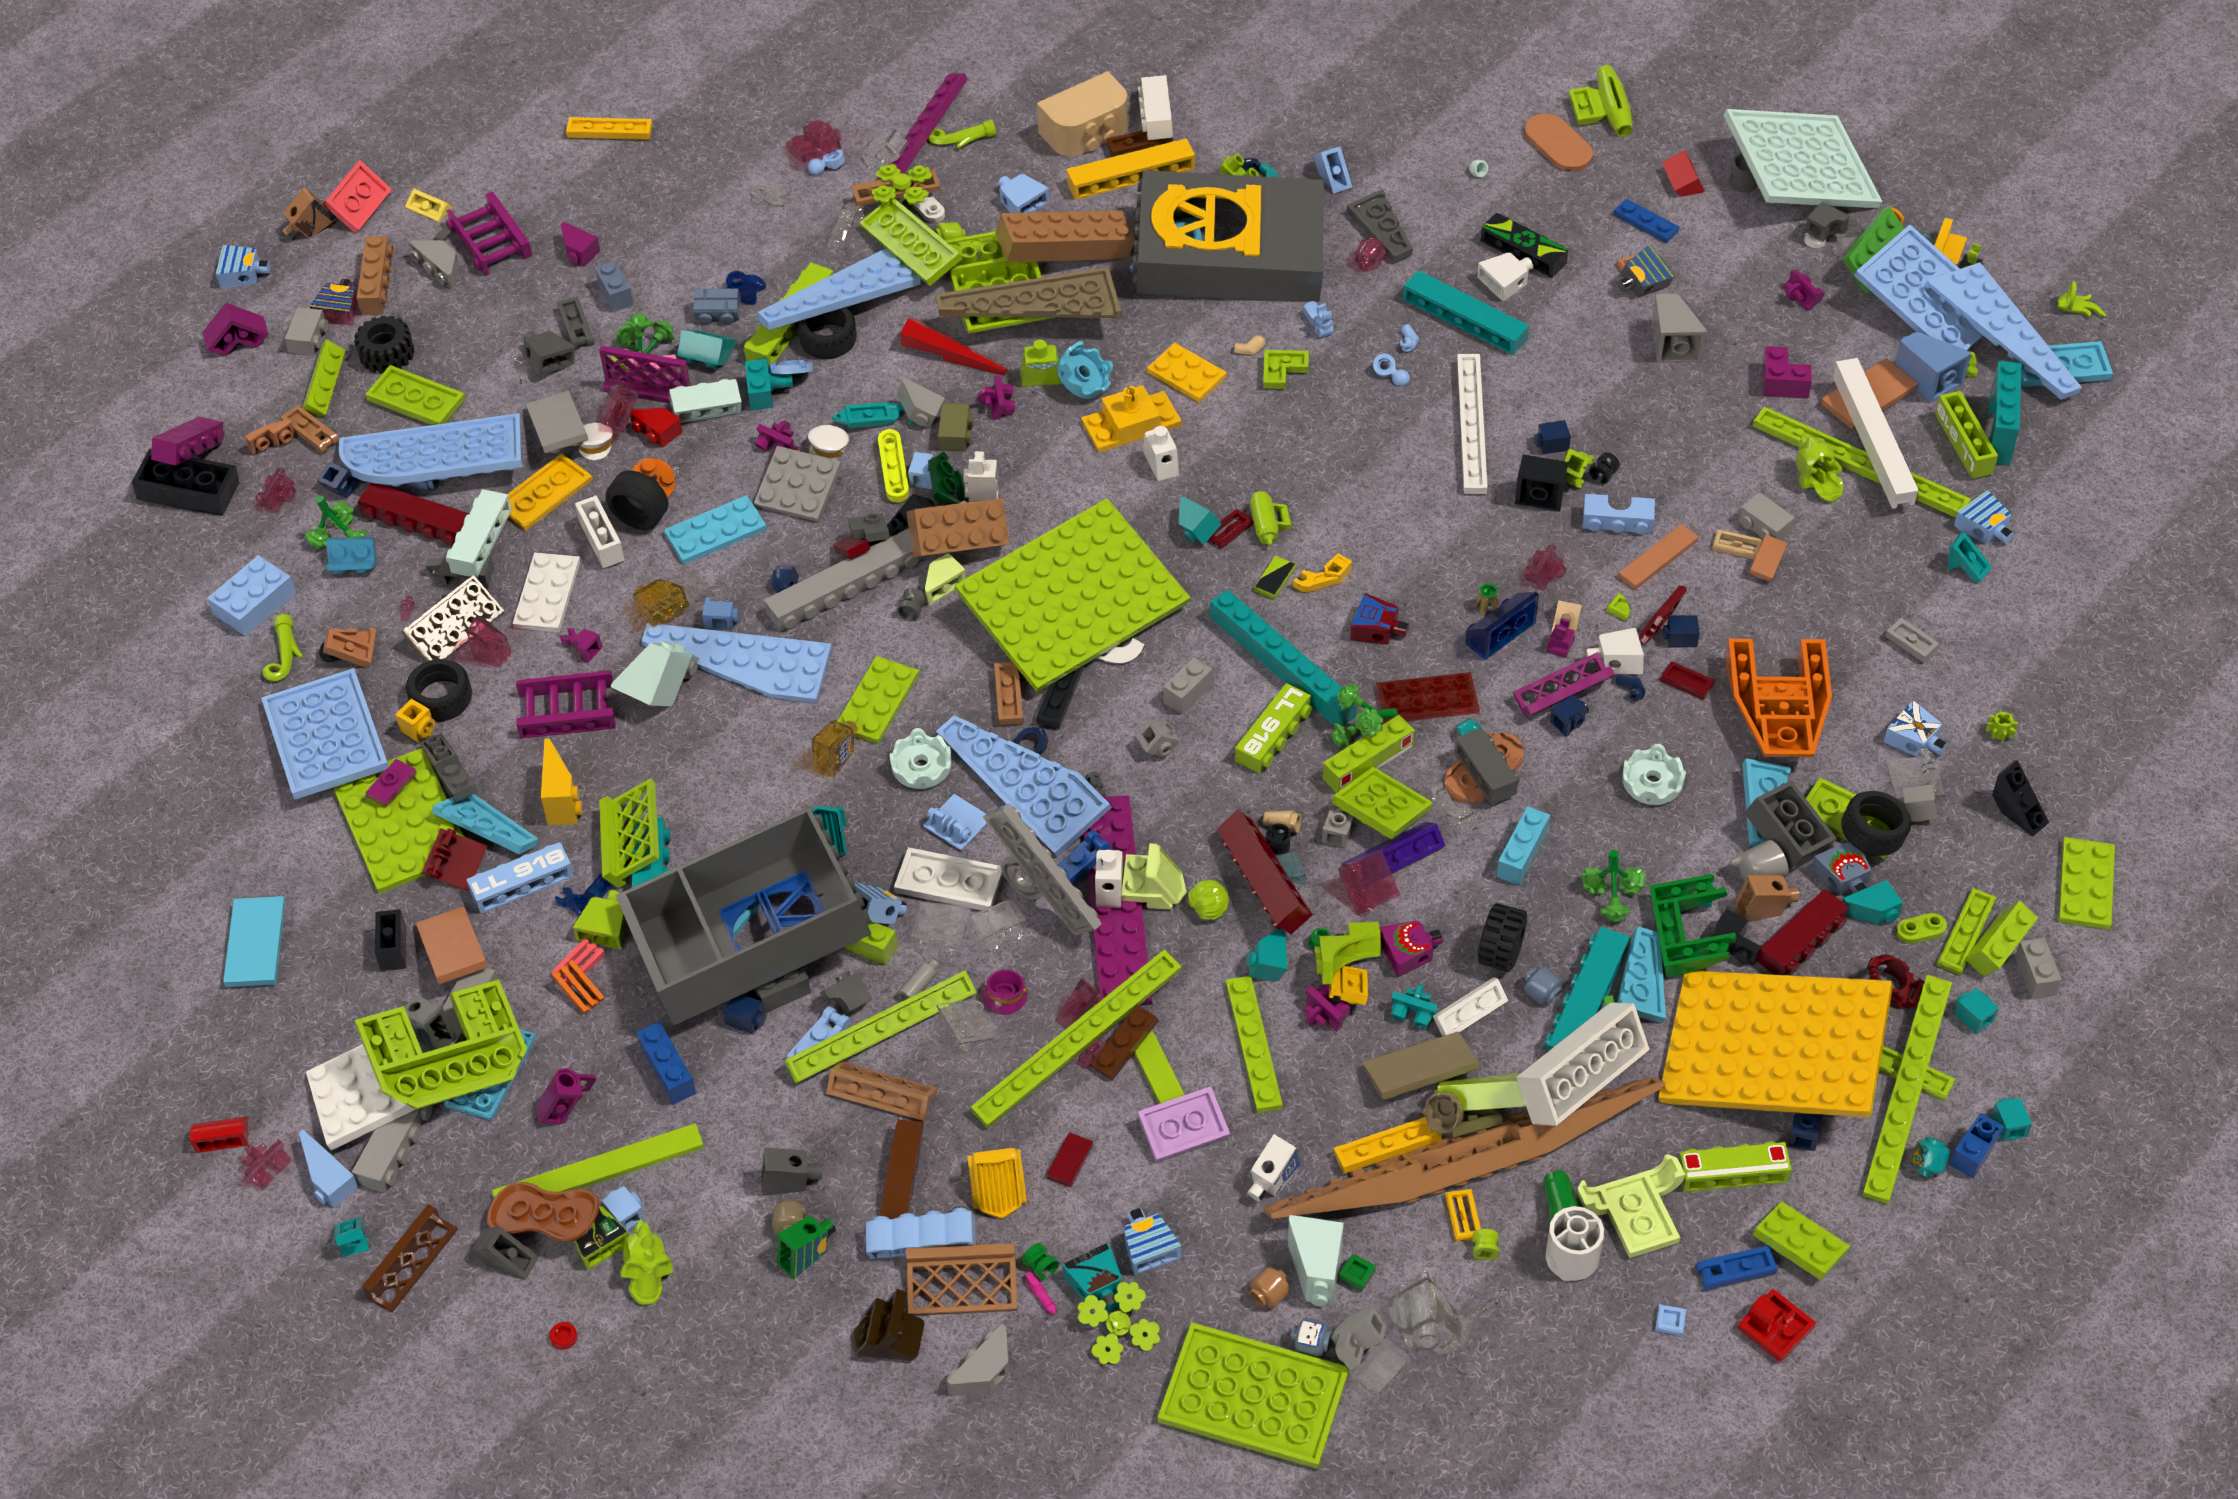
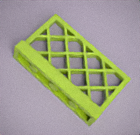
M651 778L613 800L608 796L599 800L602 877L617 888L626 885L627 876L659 859L655 781ZM647 791L643 800L640 801L639 799L643 792ZM629 801L628 804H627V806L625 807V809H624V811H623V807H622L621 805H622L623 803ZM636 804H639V806H638L637 810L635 811L634 815L631 816L630 814H631L632 810L634 809L635 805H636ZM648 808L646 816L643 820H641L640 818L642 814L644 813L645 809ZM627 818L631 819L624 830V823ZM640 823V826L638 827L635 834L631 835L636 824ZM647 827H649V832L647 833L646 837L644 838V840L641 839L645 830L647 829ZM629 837L631 840L625 849V842ZM638 842H640L641 845L635 855L631 854ZM649 846L650 854L642 858ZM631 857L632 860L626 867L625 863L627 862L628 858Z

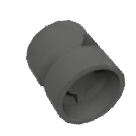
M1740 153L1732 161L1729 184L1735 191L1746 193L1754 190L1757 183L1743 154Z

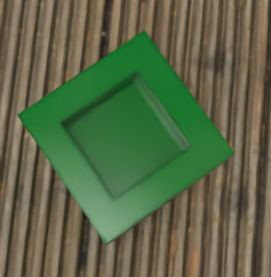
M1352 1253L1339 1273V1279L1363 1291L1375 1273L1376 1265Z

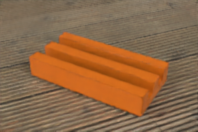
M570 960L566 966H562L559 971H555L552 974L555 982L583 1014L604 1000L601 992L573 960ZM569 970H572L574 972V974L579 978V980L596 998L595 1000H593V998L587 993V991L581 986V984L576 980V978L570 973ZM562 975L566 976V978L571 982V984L588 1002L587 1006L584 1005V1003L579 999V997L562 979Z

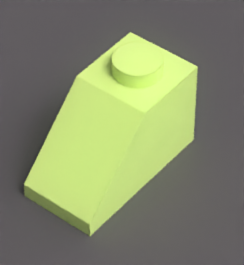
M949 553L935 559L929 565L925 585L926 603L928 605L954 591L955 584L966 579L965 569Z

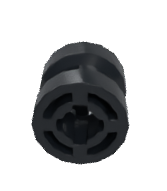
M1604 452L1599 456L1597 462L1590 467L1589 475L1594 480H1597L1599 476L1603 479L1600 483L1606 484L1612 478V474L1620 468V462L1615 455Z
M1272 824L1266 830V841L1277 857L1286 855L1290 850V829L1284 824Z

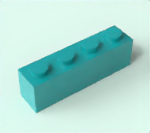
M664 817L657 818L659 859L632 874V888L670 871L669 867H666V862H670V848L666 847V842L671 841L670 827L665 826ZM640 823L636 824L634 828V834L640 826ZM647 827L641 839L644 840L649 832V827ZM638 842V844L633 850L634 855L641 845L640 842ZM649 846L642 858L650 854Z

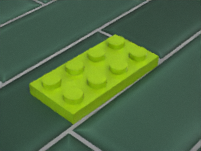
M392 365L384 371L365 394L367 401L430 425L446 423L466 400L463 392Z
M876 656L836 722L835 730L879 744L920 675L919 670Z
M1819 778L1806 799L1832 833L1848 841L1841 829V819L1849 801L1856 794ZM1862 816L1871 826L1880 830H1890L1881 820L1870 816ZM1883 855V856H1879V857H1881V858L1887 860V858L1889 857V855H1886V856Z
M2064 837L2062 844L2058 922L2105 930L2111 929L2115 844Z

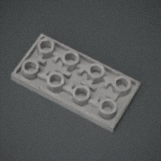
M569 391L526 404L544 453H556L561 448L578 446L588 440L587 433Z

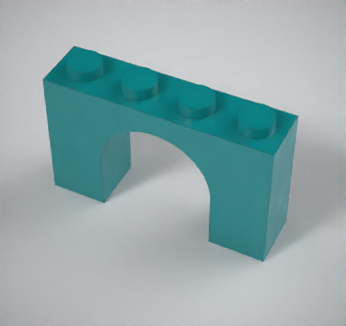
M1998 361L1989 394L1988 413L1994 414L1989 441L1998 455L1996 464L2010 466L2020 430L2022 363Z

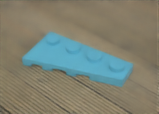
M1746 758L1742 763L1746 810L1757 797L1787 783L1791 767ZM1747 818L1749 846L1754 847L1765 842L1764 838Z
M1638 926L1632 933L1617 1003H1634L1638 1017L1662 1023L1666 1019L1659 935L1656 931Z

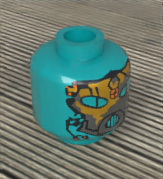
M1925 1136L1924 1140L1916 1142L1911 1163L1918 1168V1174L1933 1178L1934 1174L1944 1173L1950 1156V1150L1945 1147L1946 1142L1929 1136Z

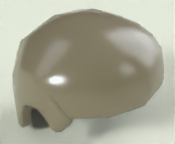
M1448 1091L1434 1093L1427 1099L1423 1110V1115H1425L1428 1122L1427 1127L1437 1134H1447L1458 1127L1464 1113L1459 1098Z

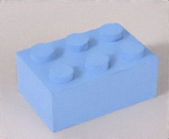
M258 555L211 594L207 600L214 616L244 636H247L296 594V590L290 575Z

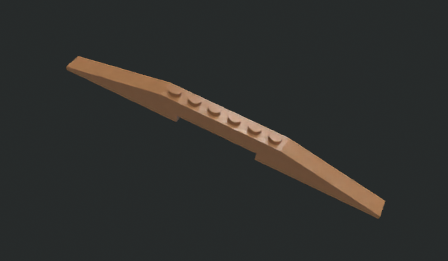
M1652 1076L1621 1085L1622 1087L1611 1091L1609 1089L1598 1091L1596 1096L1587 1100L1557 1126L1532 1124L1527 1110L1503 1118V1124L1457 1137L1449 1136L1443 1138L1440 1142L1375 1163V1168L1364 1171L1363 1168L1351 1171L1352 1177L1342 1181L1337 1177L1331 1179L1328 1186L1319 1189L1314 1186L1305 1190V1194L1296 1197L1290 1196L1263 1207L1264 1213L1273 1219L1289 1217L1290 1215L1296 1216L1404 1201L1407 1203L1419 1200L1421 1195L1427 1193L1438 1194L1443 1192L1445 1187L1451 1185H1465L1469 1183V1179L1477 1176L1481 1178L1493 1175L1495 1170L1501 1168L1512 1169L1517 1167L1519 1162L1541 1159L1543 1157L1542 1154L1553 1151L1665 1086L1664 1081Z

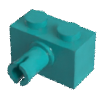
M767 359L745 361L751 411L773 408L771 391L777 388L793 387L792 375L780 374L771 376L768 370Z

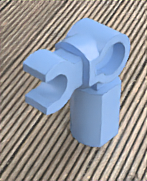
M1315 301L1306 303L1303 306V313L1314 327L1319 338L1333 334L1331 311L1327 312L1326 304L1318 306Z

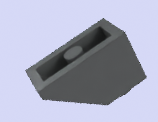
M500 1226L484 1229L470 1251L486 1265L526 1280L539 1258Z

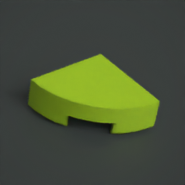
M1618 593L1607 606L1606 612L1627 622L1630 615L1627 599Z

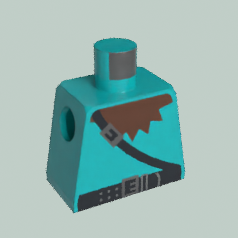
M1108 1242L1062 1264L1064 1279L1083 1301L1087 1296L1094 1295L1098 1301L1103 1300L1106 1303L1105 1310L1107 1312L1119 1307V1303L1115 1302L1114 1296L1118 1293L1117 1286L1122 1283V1278Z

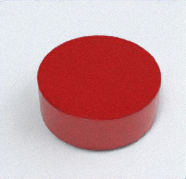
M560 1322L552 1327L549 1337L555 1348L565 1350L571 1348L576 1343L578 1334L573 1324Z

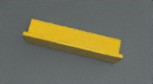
M1944 218L1934 246L1957 266L1967 238L1951 234L1953 220Z

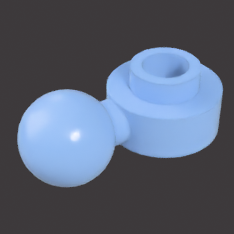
M831 149L824 153L822 160L817 158L810 160L808 163L809 172L812 175H820L825 167L832 169L840 168L845 162L843 151L841 149Z
M1384 353L1374 359L1373 369L1378 376H1391L1393 383L1397 386H1405L1409 383L1410 376L1408 372L1402 369L1397 370L1395 368V360L1391 355ZM1387 363L1389 367L1383 370L1380 368V365Z

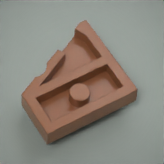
M348 628L347 630L329 629L325 636L323 653L368 668L372 661L376 629L369 628L367 631H357L356 628Z

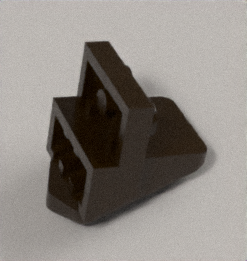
M896 1289L887 1301L876 1298L868 1307L865 1317L851 1334V1340L857 1353L856 1356L912 1361L918 1356L924 1320L906 1313L908 1309V1304H905L907 1292Z

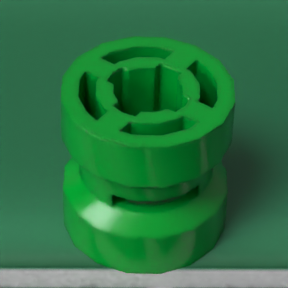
M1036 1243L1024 1253L1022 1262L1028 1268L1034 1270V1275L1040 1281H1044L1047 1277L1042 1272L1047 1269L1053 1274L1059 1267V1261L1053 1255L1047 1253V1248L1042 1243Z

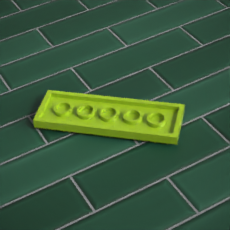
M895 198L890 199L888 203H882L859 222L869 235L929 286L963 259L957 250Z

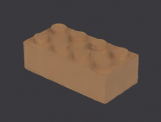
M1003 498L907 511L913 558L1009 545Z

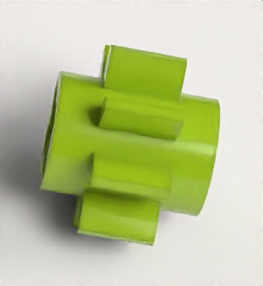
M1999 711L1996 716L1990 715L1986 731L1991 732L1992 739L1996 738L2005 742V739L2008 737L2014 738L2018 722L2014 721L2013 714Z

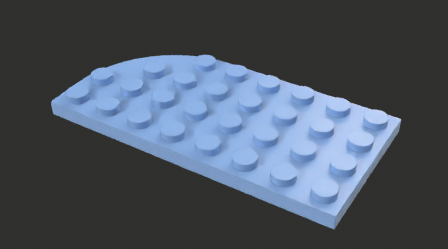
M520 413L339 438V456L342 466L349 470L353 477L370 483L391 484L392 486L413 482L423 483L427 480L435 479L445 480L456 476L467 477L478 473L489 474L499 470H515L522 467Z

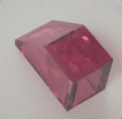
M476 615L466 632L474 661L501 667L503 661H507L511 654L507 637L482 616Z

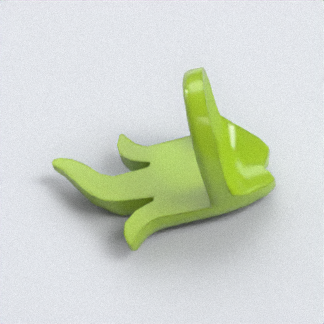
M2071 281L2068 291L2057 299V308L2060 310L2084 314L2088 318L2091 316L2090 311L2095 312L2100 317L2107 316L2097 304L2089 302L2091 300V293L2087 296L2076 295V281Z

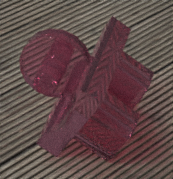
M277 468L274 475L267 476L265 480L267 488L264 492H258L255 499L261 507H268L271 512L278 513L286 498L291 499L295 496L296 489L293 487L295 483L286 476L284 468Z
M1549 544L1545 551L1536 550L1533 555V562L1536 567L1527 566L1524 570L1526 581L1535 583L1537 589L1542 591L1545 590L1551 579L1555 577L1561 578L1566 572V567L1563 565L1564 561L1555 554V545Z
M279 1139L268 1149L264 1143H261L256 1148L249 1144L245 1148L248 1156L243 1160V1163L249 1166L253 1161L255 1162L244 1172L246 1177L243 1180L248 1184L253 1182L258 1187L264 1189L274 1178L266 1170L270 1164L282 1172L291 1163V1158L283 1150L284 1144Z

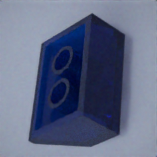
M1537 592L1517 593L1510 599H1505L1498 608L1489 611L1483 619L1471 624L1467 628L1465 644L1484 660H1487L1536 623L1539 594Z

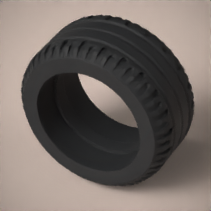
M844 307L798 321L799 341L802 348L809 355L821 359L840 357L846 354L847 351L849 352L857 338L856 323L852 312ZM832 324L842 327L839 332L832 335H817L812 332L822 325Z
M623 471L619 473L605 494L606 502L611 512L623 523L637 529H651L655 527L666 513L669 505L663 488L651 477L637 471Z
M435 659L420 664L411 672L406 683L408 700L413 699L430 709L432 719L437 722L457 717L468 707L472 697V688L467 672L461 665L448 659ZM449 681L457 684L452 692L443 697L428 698L421 695L426 687L435 682Z
M1865 791L1856 794L1849 801L1841 819V829L1846 839L1855 848L1867 854L1886 856L1893 854L1902 847L1911 829V816L1906 807L1895 797L1884 792ZM1862 816L1877 818L1884 822L1890 830L1877 829L1868 824Z

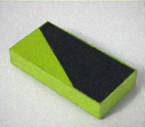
M1275 555L1254 586V592L1275 600L1295 571L1296 563Z

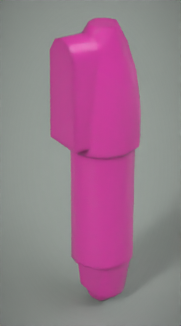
M1027 1272L1026 1280L1030 1290L1036 1295L1045 1310L1050 1314H1055L1057 1309L1045 1291L1044 1286L1032 1272Z

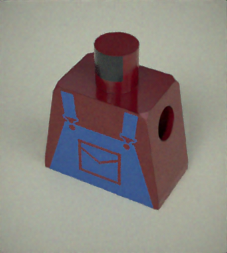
M1364 593L1351 625L1350 640L1388 645L1392 634L1406 637L1409 623L1398 620L1399 608L1396 605Z

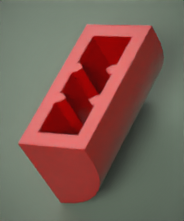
M1685 150L1662 162L1669 180L1678 195L1689 196L1701 194L1705 191Z
M239 1117L192 1124L190 1142L195 1153L248 1146V1118Z

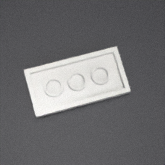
M534 553L513 620L514 629L560 632L580 565V557Z
M908 847L894 885V892L991 912L1003 873L998 865Z

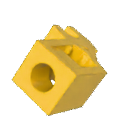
M1337 553L1324 566V572L1314 573L1303 570L1301 572V579L1304 581L1295 578L1293 580V587L1301 592L1311 593L1314 590L1341 584L1352 571V561Z

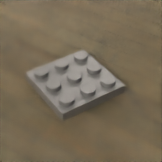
M777 446L754 501V506L819 522L841 470V461Z

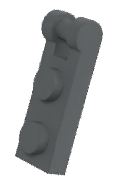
M578 296L557 302L570 343L575 346V349H579V346L585 344L588 346L594 345L593 336Z

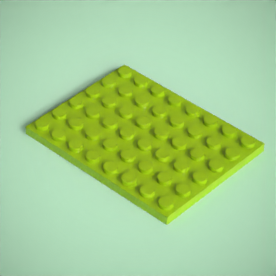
M1108 498L960 581L954 587L956 593L1036 692L1041 691L1190 603L1191 599Z

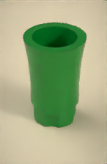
M1561 1170L1546 1174L1543 1179L1549 1214V1228L1550 1222L1556 1213L1564 1208L1580 1207L1569 1176L1565 1174V1171Z

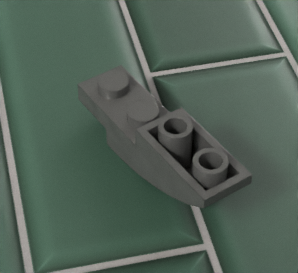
M442 733L432 735L425 741L420 742L421 748L424 750L434 772L450 798L453 797L455 802L478 792L476 784L461 765L456 752Z

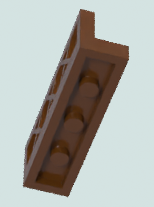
M427 1204L363 1284L362 1288L366 1298L393 1313L457 1232L458 1228L441 1219L437 1208ZM437 1225L448 1230L442 1238L432 1240L431 1232ZM430 1247V1254L427 1258L415 1260V1252L419 1248ZM413 1267L414 1274L412 1277L399 1281L398 1274L400 1271ZM397 1288V1296L391 1303L380 1298L385 1290Z

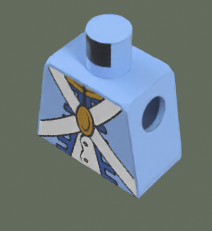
M1912 701L1887 728L1884 738L1885 743L1918 758H1921L1928 749L1938 755H1942L1948 745L1947 742L1939 738L1942 728L1941 722L1915 701Z

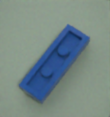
M1627 198L1614 209L1613 215L1665 243H1668L1679 232L1680 227Z

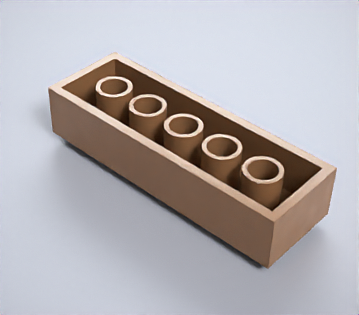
M1117 210L1001 213L996 229V235L1007 262L1126 259L1130 257L1135 242L1123 211Z

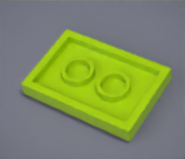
M1783 1201L1755 1228L1753 1233L1754 1237L1821 1281L1846 1255L1850 1248V1245Z

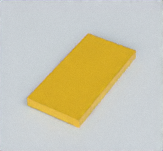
M561 453L508 493L512 508L508 519L526 531L592 481V475Z

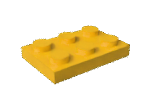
M1173 343L1147 367L1148 374L1199 403L1227 377L1226 371L1177 343Z

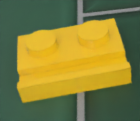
M1343 966L1335 974L1333 984H1329V998H1333L1335 995L1340 996L1341 1000L1350 1004L1366 1005L1368 999L1367 970Z

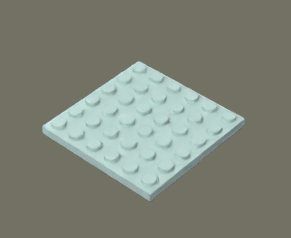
M1726 109L1723 116L1767 203L1819 205L1821 202H1824L1831 206L1879 208L1882 204V200L1838 116Z

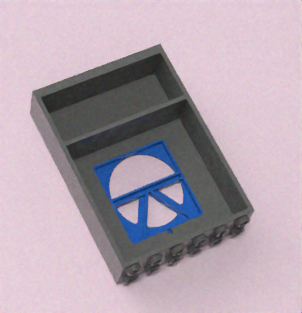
M810 807L616 895L656 991L673 1026L871 935L868 924L872 923L866 909L861 910L865 904L860 893H854L857 889L851 876L845 877L849 873L843 860L839 861L840 855L835 845H832L833 842L827 829L821 830L825 826L819 814L814 816ZM792 892L774 911L768 896ZM801 895L809 898L814 905V914L782 916ZM758 901L774 935L746 948H742L734 940V925L744 910ZM792 926V927L787 928V929H785V930H783V928H782V927Z

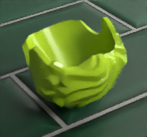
M1200 881L1188 893L1189 905L1195 909V912L1201 919L1215 920L1226 914L1229 902L1226 889L1217 881Z

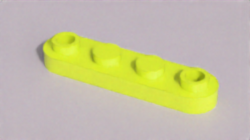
M887 429L878 435L879 451L886 496L890 501L898 503L905 501L909 496L908 480L900 434L896 430Z

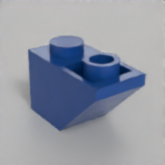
M1980 1113L1954 1150L1950 1166L1974 1178L1988 1158L2004 1126Z

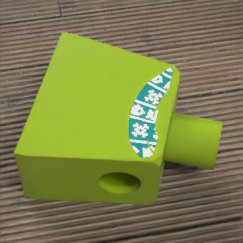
M1036 340L1033 346L1024 348L1020 367L1022 387L1063 384L1057 371L1059 355L1055 345H1047L1044 340Z

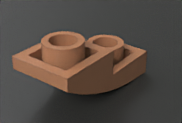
M284 420L261 427L244 437L249 451L255 455L260 451L266 450L272 443L276 447L289 443L296 434L292 422Z
M1766 534L1749 573L1759 579L1771 582L1787 542Z

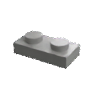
M1900 618L1886 631L1885 635L1886 638L1923 663L1938 650L1940 644L1903 618Z

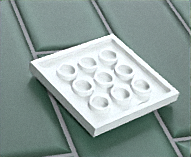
M363 1044L306 1071L325 1141L330 1150L415 1110L381 1092Z

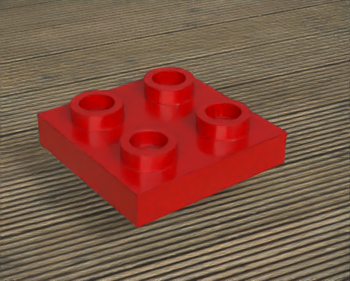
M1772 1289L1766 1296L1761 1295L1753 1303L1748 1314L1738 1323L1737 1329L1781 1363L1815 1328L1816 1322L1779 1292Z

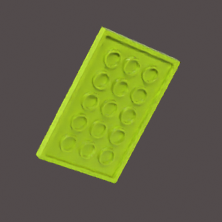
M422 748L387 761L388 766H390L395 759H398L415 768L417 773L387 807L367 798L365 793L384 771L333 787L379 894L426 876L421 873L440 828L445 830L448 828L453 829L457 832L456 834L463 836L458 825L432 813L433 805L447 800Z
M1191 1322L1158 1415V1423L1319 1469L1349 1375V1369L1344 1365Z

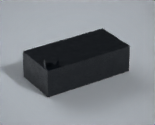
M149 448L132 480L137 500L196 512L224 515L240 483L235 465L195 457L178 465H171L151 460L152 449Z

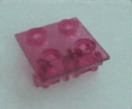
M1382 849L1337 868L1357 915L1364 911L1373 910L1376 906L1400 896Z

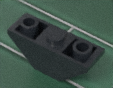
M2014 760L1998 774L1992 796L2003 815L2031 836H2034L2049 821L2018 760Z

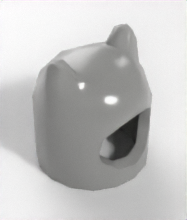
M1768 840L1754 846L1730 861L1731 866L1738 868L1744 881L1748 875H1781L1785 878L1789 872L1786 857L1773 840Z

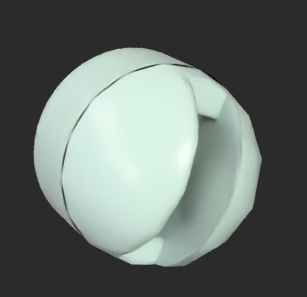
M1474 160L1469 166V171L1475 177H1484L1487 174L1488 165L1484 160Z

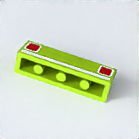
M1400 715L1383 724L1382 730L1376 732L1374 737H1370L1367 734L1323 762V780L1336 793L1370 768L1375 767L1378 769L1413 747L1415 730Z
M1771 1141L1760 1145L1741 1144L1737 1147L1728 1148L1717 1146L1707 1150L1688 1149L1680 1152L1678 1158L1685 1173V1178L1681 1183L1683 1192L1789 1182L1792 1172L1785 1142L1776 1143Z

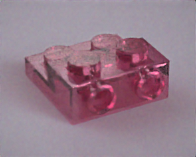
M822 120L810 122L809 125L802 127L804 135L794 136L792 140L785 142L789 152L802 163L841 149L839 130L837 128L832 129L829 122L824 123Z

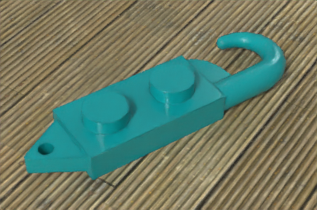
M889 402L845 405L843 410L833 415L832 420L847 425L848 429L885 426L895 423L898 420L899 412H904L905 410L901 403L889 404ZM911 420L908 422L909 424H916Z

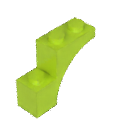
M1379 922L1348 923V932H1344L1343 936H1319V946H1315V962L1317 975H1322L1323 984H1333L1334 976L1338 970L1353 961L1380 956L1381 934Z

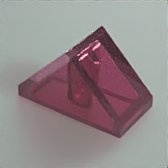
M1081 978L1055 1020L1067 1029L1101 1001V993L1084 978Z

